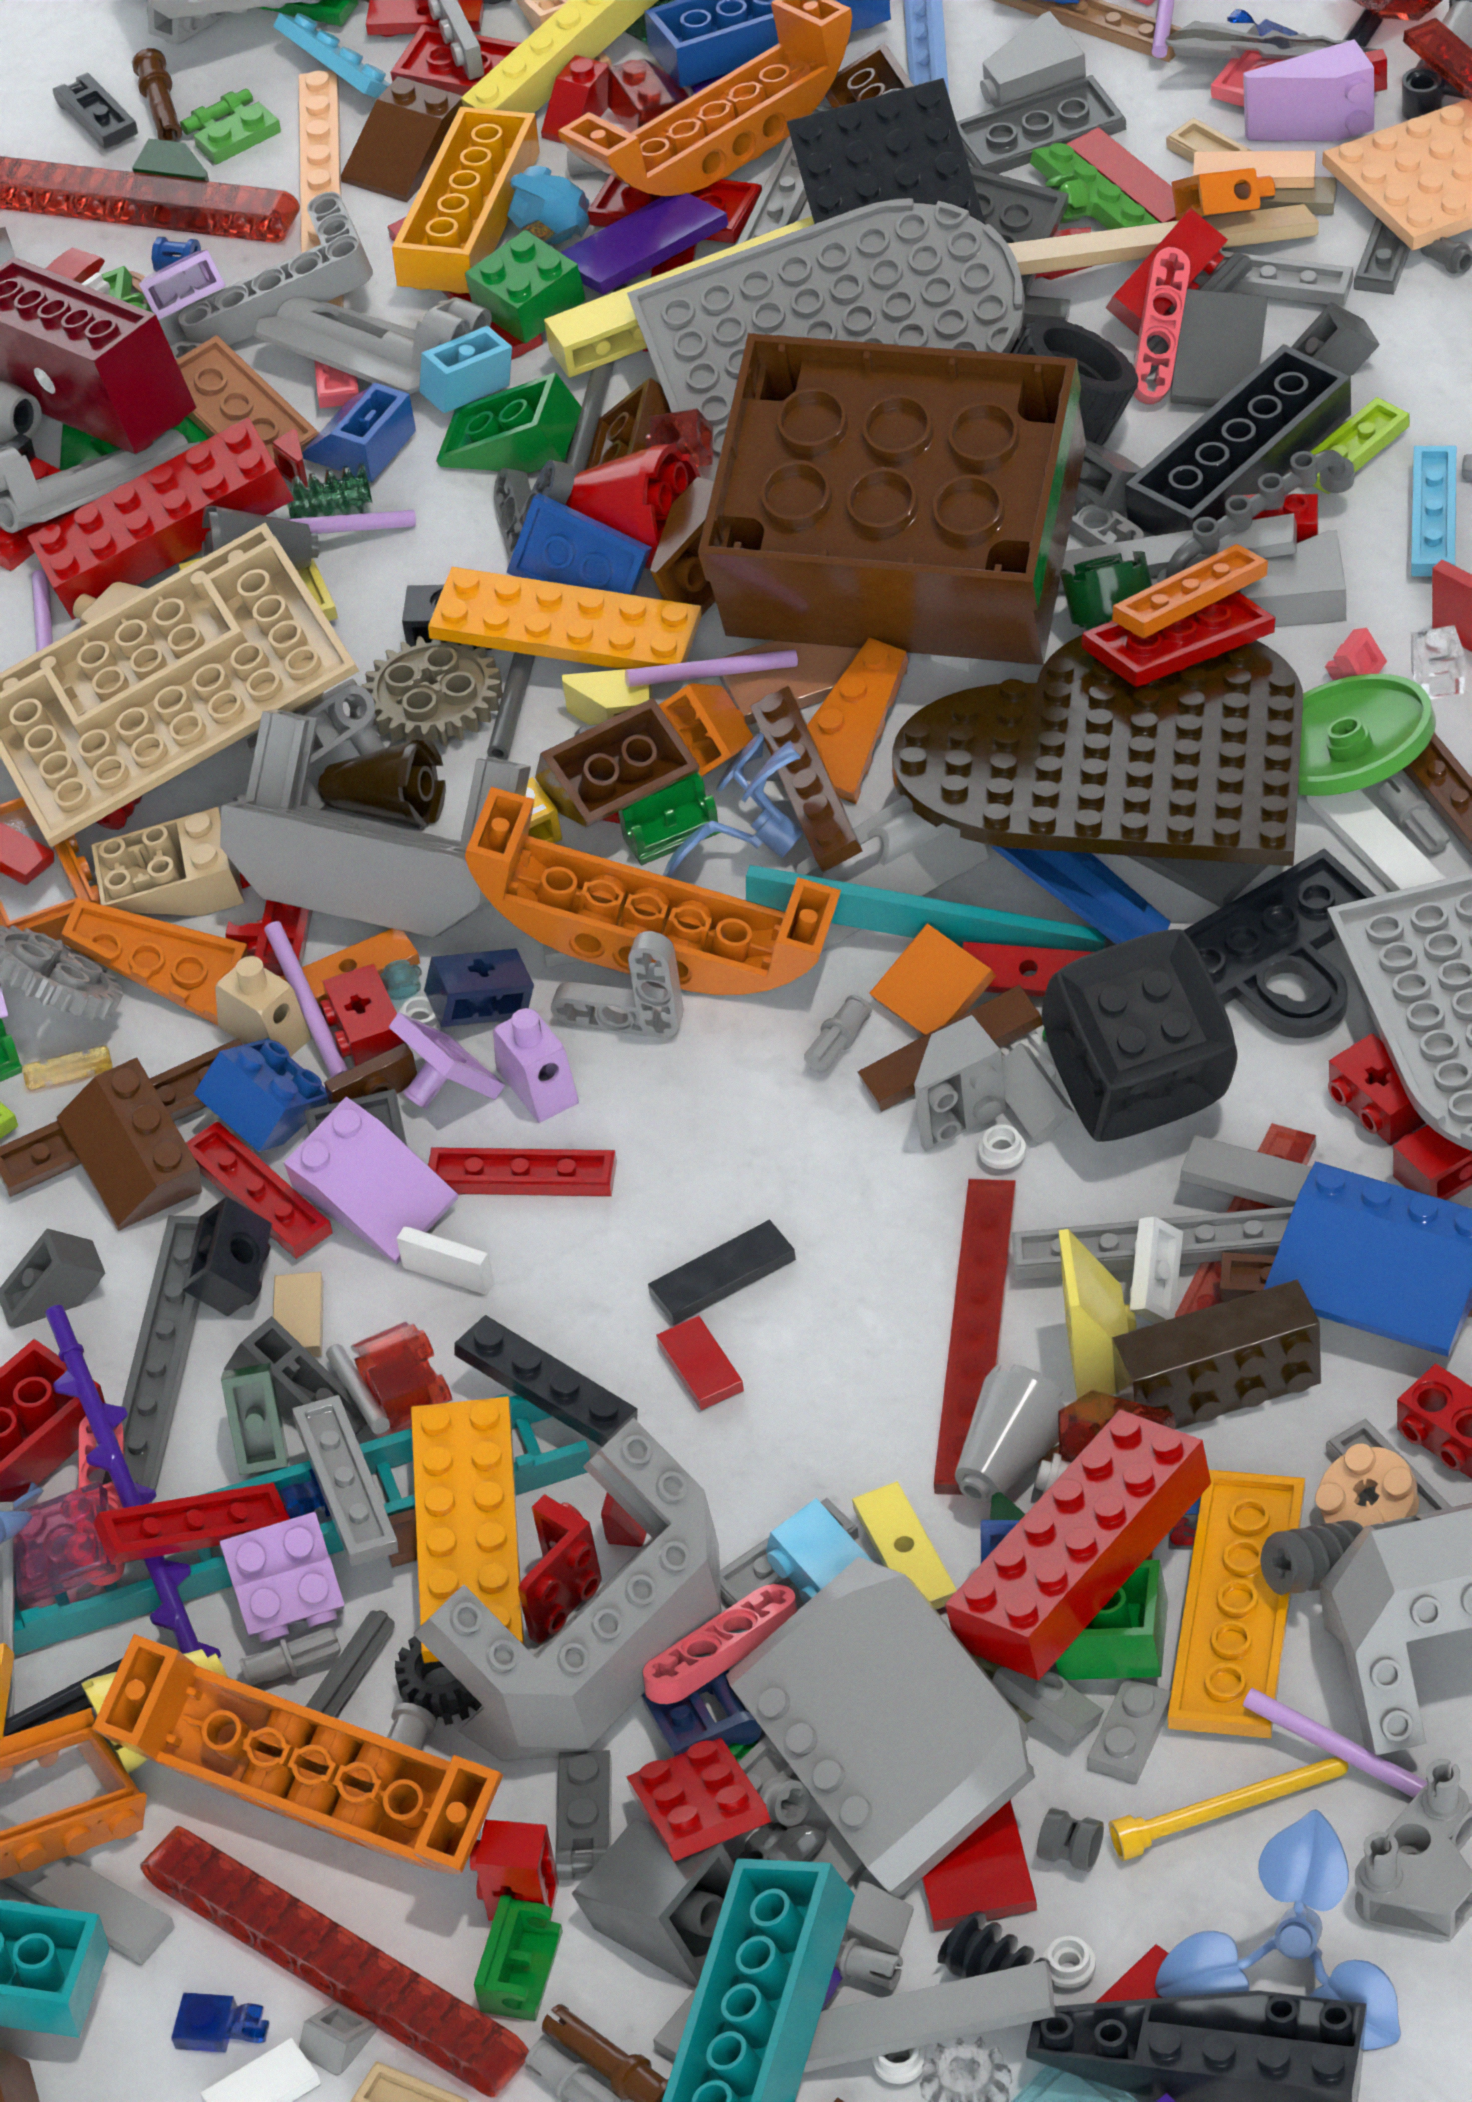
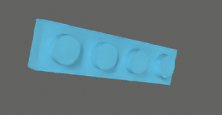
M279 13L273 25L275 29L363 94L378 98L390 85V83L384 80L385 72L373 65L361 63L363 56L347 47H339L340 39L326 31L316 30L317 23L311 18L297 13L295 18Z
M1414 446L1411 576L1432 577V568L1441 559L1455 566L1457 446Z

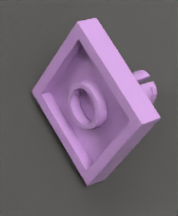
M400 1012L388 1026L426 1060V1063L408 1088H405L403 1091L406 1097L420 1107L428 1109L431 1101L447 1079L494 1100L505 1087V1084L450 1035Z

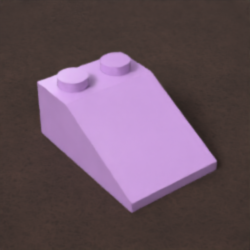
M1355 39L1243 73L1245 136L1248 140L1340 141L1374 130V66Z
M345 1097L284 1162L294 1190L396 1265L401 1260L396 1238L403 1227H411L427 1233L459 1198L458 1194L381 1121L348 1097Z

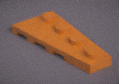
M870 637L807 724L839 797L854 804H857L861 793L860 785L863 776L868 774L873 761L872 752L876 741L881 739L885 728L884 719L888 708L894 704L909 663L906 651Z
M76 898L61 933L62 944L217 1026L215 986L219 980L236 967L240 959L247 956V944L79 898Z

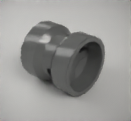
M1052 1807L1047 1812L1040 1829L1037 1842V1856L1051 1862L1059 1859L1067 1860L1073 1868L1090 1872L1097 1861L1101 1849L1104 1823L1089 1817L1077 1820L1071 1818L1068 1811Z

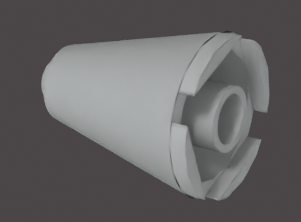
M1001 1365L995 1366L984 1379L955 1472V1479L959 1489L968 1499L975 1502H991L992 1495L996 1492L1004 1494L1069 1432L1074 1424L1075 1410L1072 1403L1067 1409L1059 1399L1063 1393L1060 1387L1037 1371L1021 1365H1013L1010 1371H1000Z

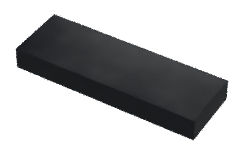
M769 1219L648 1283L649 1294L674 1325L795 1261V1249Z

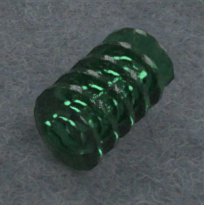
M364 462L358 464L356 476L352 474L348 466L342 467L340 479L336 478L331 469L326 470L324 483L320 482L315 473L309 474L307 486H304L298 476L293 477L290 492L294 501L288 503L287 508L290 519L303 518L304 516L307 518L319 517V513H323L324 516H335V510L339 509L342 515L351 514L352 506H355L360 514L367 513L368 503L371 502L373 504Z

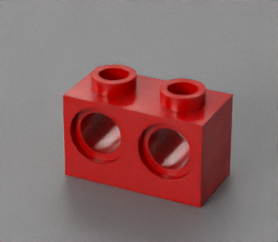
M1435 1363L1397 1399V1430L1410 1443L1421 1445L1438 1456L1449 1469L1453 1471L1459 1470L1472 1479V1387Z

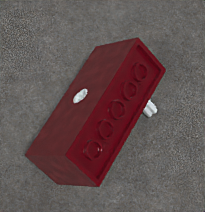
M13 256L0 266V380L17 385L34 396L40 404L42 414L135 455L148 449L153 444V441L167 430L181 424L184 417L197 408L156 314L108 295V290L111 289L110 285L103 280L102 275L99 273H95L81 284Z

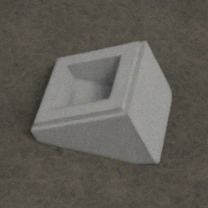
M860 1881L846 1925L848 1941L851 1938H856L860 1940L861 1946L899 1954L914 1911L913 1906L871 1883Z
M334 2002L304 2021L299 2049L311 2062L334 2075H340L348 2068L376 2033L377 2025L340 2003Z

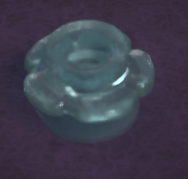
M396 960L386 965L380 978L390 999L402 1000L418 993L421 989L419 976L422 975V970L418 965H410V962L407 960Z

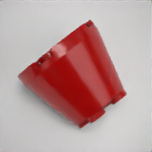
M676 443L657 444L579 472L574 478L573 488L565 506L652 547L645 568L651 569L671 505L697 477H700V474L691 454H682L676 448Z

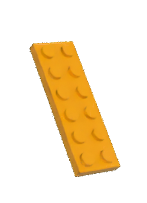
M452 566L428 625L430 639L624 670L685 663L701 621V606Z
M509 1396L412 1406L420 1626L462 1585H465L524 1645L523 1613L518 1593L521 1578ZM421 1642L424 1663L438 1662L439 1660Z
M1209 1470L1211 1485L1201 1495L1168 1711V1729L1271 1739L1273 1722L1245 1708L1243 1703L1251 1688L1277 1701L1291 1592L1289 1591L1281 1596L1269 1587L1262 1573L1260 1557L1264 1543L1273 1533L1301 1527L1306 1491L1305 1478Z

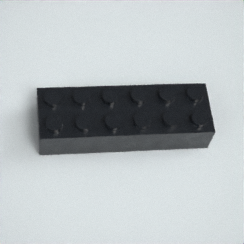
M1283 344L1125 484L1127 520L1154 536L1193 530V523L1202 517H1210L1216 521L1226 515L1225 503L1231 495L1258 494V480L1261 476L1267 473H1276L1283 477L1291 469L1290 460L1295 453L1313 450L1351 415V376Z

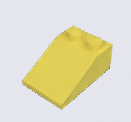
M1069 1229L1058 1230L1065 1321L1077 1398L1116 1394L1112 1337L1137 1330L1135 1313L1130 1311V1304H1124L1122 1286Z

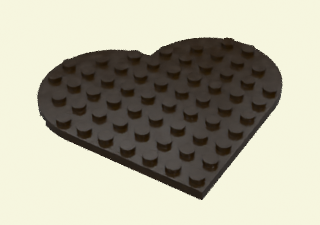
M1082 635L1067 642L1049 657L1039 673L1037 683H1025L1019 679H1007L1000 684L969 688L942 697L926 705L910 717L901 727L892 748V777L898 794L900 796L905 795L912 802V811L935 827L945 823L960 829V837L967 840L1019 849L1279 866L1294 865L1303 689L1296 672L1289 663L1277 652L1257 640L1221 653L1217 657H1212L1186 667L1184 670L1176 671L1153 680L1146 685L1135 687L1081 648Z

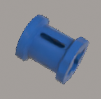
M157 237L153 243L151 255L154 271L156 272L194 252L201 251L199 241L197 239H189L187 242L168 241L166 237Z

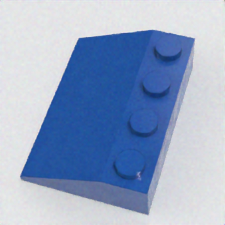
M1315 1161L1298 1194L1263 1290L1298 1279L1316 1316L1448 1357L1472 1308V1208Z

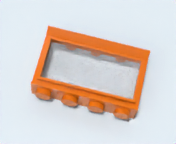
M23 797L0 804V822L54 850V863L27 886L0 872V925L8 929L13 925L23 932L25 928H28L35 933H44L55 941H62L61 933L76 898L101 904L98 885L90 886L88 883L93 878L84 855L80 857L75 855V853L79 852L75 835L50 847Z
M91 1708L0 1739V1880L22 1872L34 1871L44 1864L70 1855H79L95 1846L115 1839H124L135 1832L143 1830L147 1795L145 1792L141 1793L104 1737L92 1729L95 1720Z

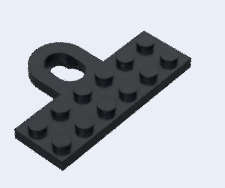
M1323 848L1183 931L1198 950L1223 1005L1236 998L1271 1031L1292 1038H1309L1324 1034L1338 1025L1345 1016L1348 1005V990L1343 975L1317 951L1336 939L1328 923L1327 908L1377 895ZM1280 973H1293L1309 982V987L1314 991V995L1306 1001H1295L1287 995L1271 991L1265 984L1272 976Z

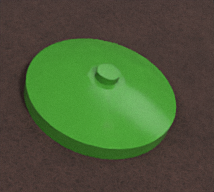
M1364 674L1334 680L1303 693L1298 794L1328 796L1359 790L1394 775L1415 760L1429 744L1436 726V716L1429 695L1424 688L1408 678L1397 675Z

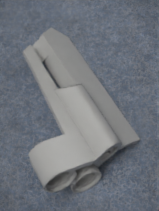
M296 297L285 301L279 307L276 316L258 319L255 337L371 383H378L413 394L419 392L421 353L482 327H490L492 315L491 311L487 308L454 297L445 302L442 300L437 302V306L427 311L422 322H417L416 330L327 302L320 303L310 298Z

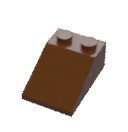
M397 76L377 98L342 171L341 181L408 202L421 188L459 108L464 107L461 100L462 95Z
M697 477L671 505L650 572L663 600L701 606L702 617L715 603L711 583L705 580L698 555L714 481Z

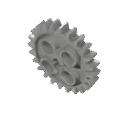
M0 925V978L9 981V986L25 990V996H35L45 1006L50 1004L60 1012H72L77 1017H80L82 1013L93 1020L96 1016L103 1020L107 1016H113L124 992L121 991L123 986L116 983L117 977L106 973L108 970L106 967L99 966L93 959L80 955L76 950L62 944L61 940L55 941L44 933H35L28 928H25L23 932L11 925L10 929Z

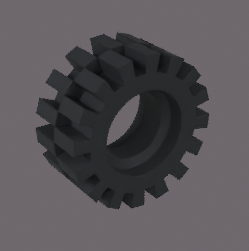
M416 1636L408 1640L410 1650L404 1647L400 1649L398 1653L400 1661H395L394 1669L403 1703H412L428 1710L434 1715L436 1723L438 1717H443L444 1725L453 1724L452 1716L459 1714L462 1721L469 1718L468 1707H471L476 1712L482 1707V1704L458 1679L445 1685H430L423 1681L425 1676L431 1671L445 1666L440 1661L424 1663L421 1642Z

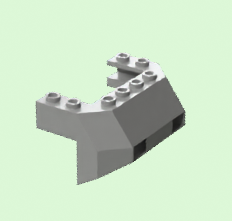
M278 709L262 711L246 799L221 804L220 832L221 849L262 899L432 938L440 936L490 903L470 873L465 860L466 848L491 786L525 796L531 770L530 765L489 756L486 759H476L461 840L458 841L303 806L302 801L319 718Z
M634 1417L583 1468L651 1538L564 1624L559 1632L554 1634L533 1655L465 1585H462L413 1633L483 1705L458 1732L501 1761L559 1758V1753L587 1751L645 1692L642 1673L644 1666L650 1660L722 1613L719 1543L705 1490Z
M1472 1503L1365 1526L1320 1582L1324 1629L1344 1645L1363 1742L1375 1755L1427 1744L1406 1642L1472 1627Z

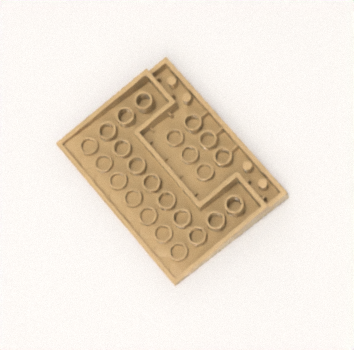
M263 523L1 672L0 757L50 847H53L256 731L260 726L262 711L278 709L289 712L359 672V669L277 538L273 536L267 524Z

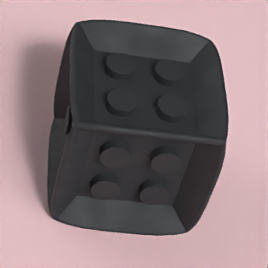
M1182 929L1153 932L1083 956L1054 973L1048 982L1042 1005V1022L1049 1050L1081 1122L1096 1142L1123 1139L1177 1121L1210 1106L1228 1091L1238 1059L1233 1030L1222 1000L1198 950Z

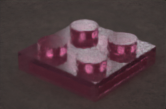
M99 1481L21 1510L30 1512L33 1516V1519L15 1535L18 1597L27 1606L116 1573V1565L110 1564L93 1525L99 1512L109 1510L107 1490Z

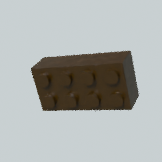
M1298 1279L1112 1337L1116 1399L1121 1409L1175 1430L1198 1422H1208L1220 1415L1245 1407H1255L1264 1401L1292 1392H1303L1311 1386L1321 1384L1320 1322Z

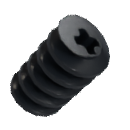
M976 1910L965 1920L958 1923L947 1935L940 1946L937 1959L938 1963L946 1964L950 1973L966 1979L1031 1964L1035 1952L1030 1946H1023L1017 1950L1019 1942L1017 1936L1007 1934L1001 1938L1002 1926L997 1922H992L985 1926V1913ZM1041 1957L1033 1962L1037 1963L1046 1960L1048 1966H1051L1050 1961L1045 1957Z

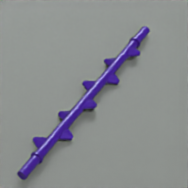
M54 1305L45 1311V1315L60 1350L58 1356L61 1361L65 1362L67 1371L54 1382V1390L56 1393L80 1399L98 1444L86 1456L87 1463L109 1472L123 1508L150 1504L157 1497L155 1490L133 1481L113 1431L127 1417L128 1414L125 1407L102 1403L83 1357L84 1348L77 1342L63 1305ZM164 1555L144 1559L162 1604L149 1616L151 1623L173 1631L182 1654L202 1649L207 1658L215 1653L220 1658L221 1653L218 1648L198 1642L177 1590V1587L191 1574L190 1566L184 1563L165 1560Z

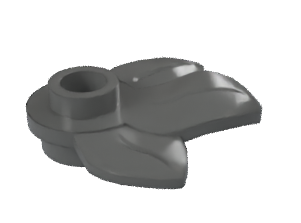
M778 1822L771 1823L760 1828L750 1836L745 1843V1851L737 1858L807 1862L826 1842L827 1837L825 1832L814 1827L796 1826L787 1830L786 1826Z

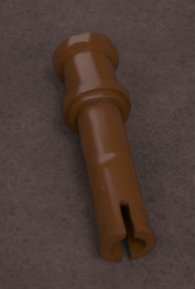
M155 48L143 49L136 53L132 60L133 71L139 77V92L148 99L158 139L177 142L173 131L175 130L176 137L180 139L182 137V129L170 96L173 83L170 74L165 71L167 65L165 55Z
M558 2004L551 2009L552 2013L560 2018L559 2023L548 2014L545 2016L542 2022V2032L549 2037L551 2036L610 2080L613 2093L622 2100L631 2099L633 2102H662L669 2079H665L653 2070L651 2061L642 2054L628 2055L569 2011V2008L563 2004Z

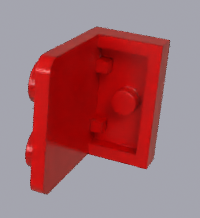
M546 1494L531 1507L543 1558L522 1579L518 1586L528 1635L537 1644H541L550 1634L553 1635L559 1632L566 1623L568 1615L583 1600L590 1599L596 1593L602 1581L590 1522L584 1519L581 1513L571 1504L566 1502L560 1504Z

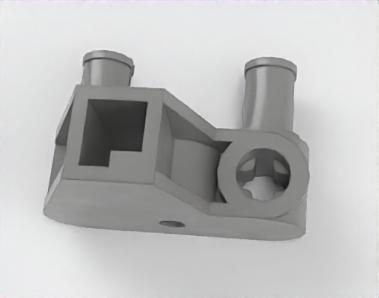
M354 679L339 684L309 705L292 712L319 718L310 764L344 740L350 739L359 755L386 748L372 726L376 718L373 697L365 688L357 685ZM343 702H347L350 707L349 716H346L344 713ZM258 732L247 739L248 747L253 754L255 752ZM307 776L302 805L320 809L326 803L321 799Z
M1438 1759L1430 1763L1426 1769L1427 1784L1385 1832L1371 1833L1366 1837L1364 1841L1365 1856L1355 1869V1885L1358 1889L1355 1895V1909L1359 1917L1366 1923L1376 1927L1451 1941L1472 1916V1869L1459 1852L1472 1835V1804L1469 1803L1466 1791L1459 1786L1460 1769L1458 1765L1454 1764L1451 1767L1450 1774V1760Z

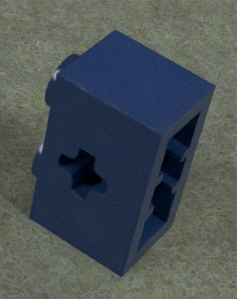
M517 948L431 957L424 992L440 1027H450L511 1019L516 1011L525 1008L529 1009L534 983Z

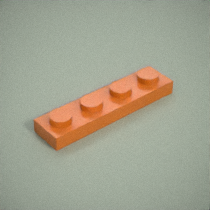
M1235 544L1113 605L1112 621L1130 630L1133 634L1145 638L1267 576L1268 560Z

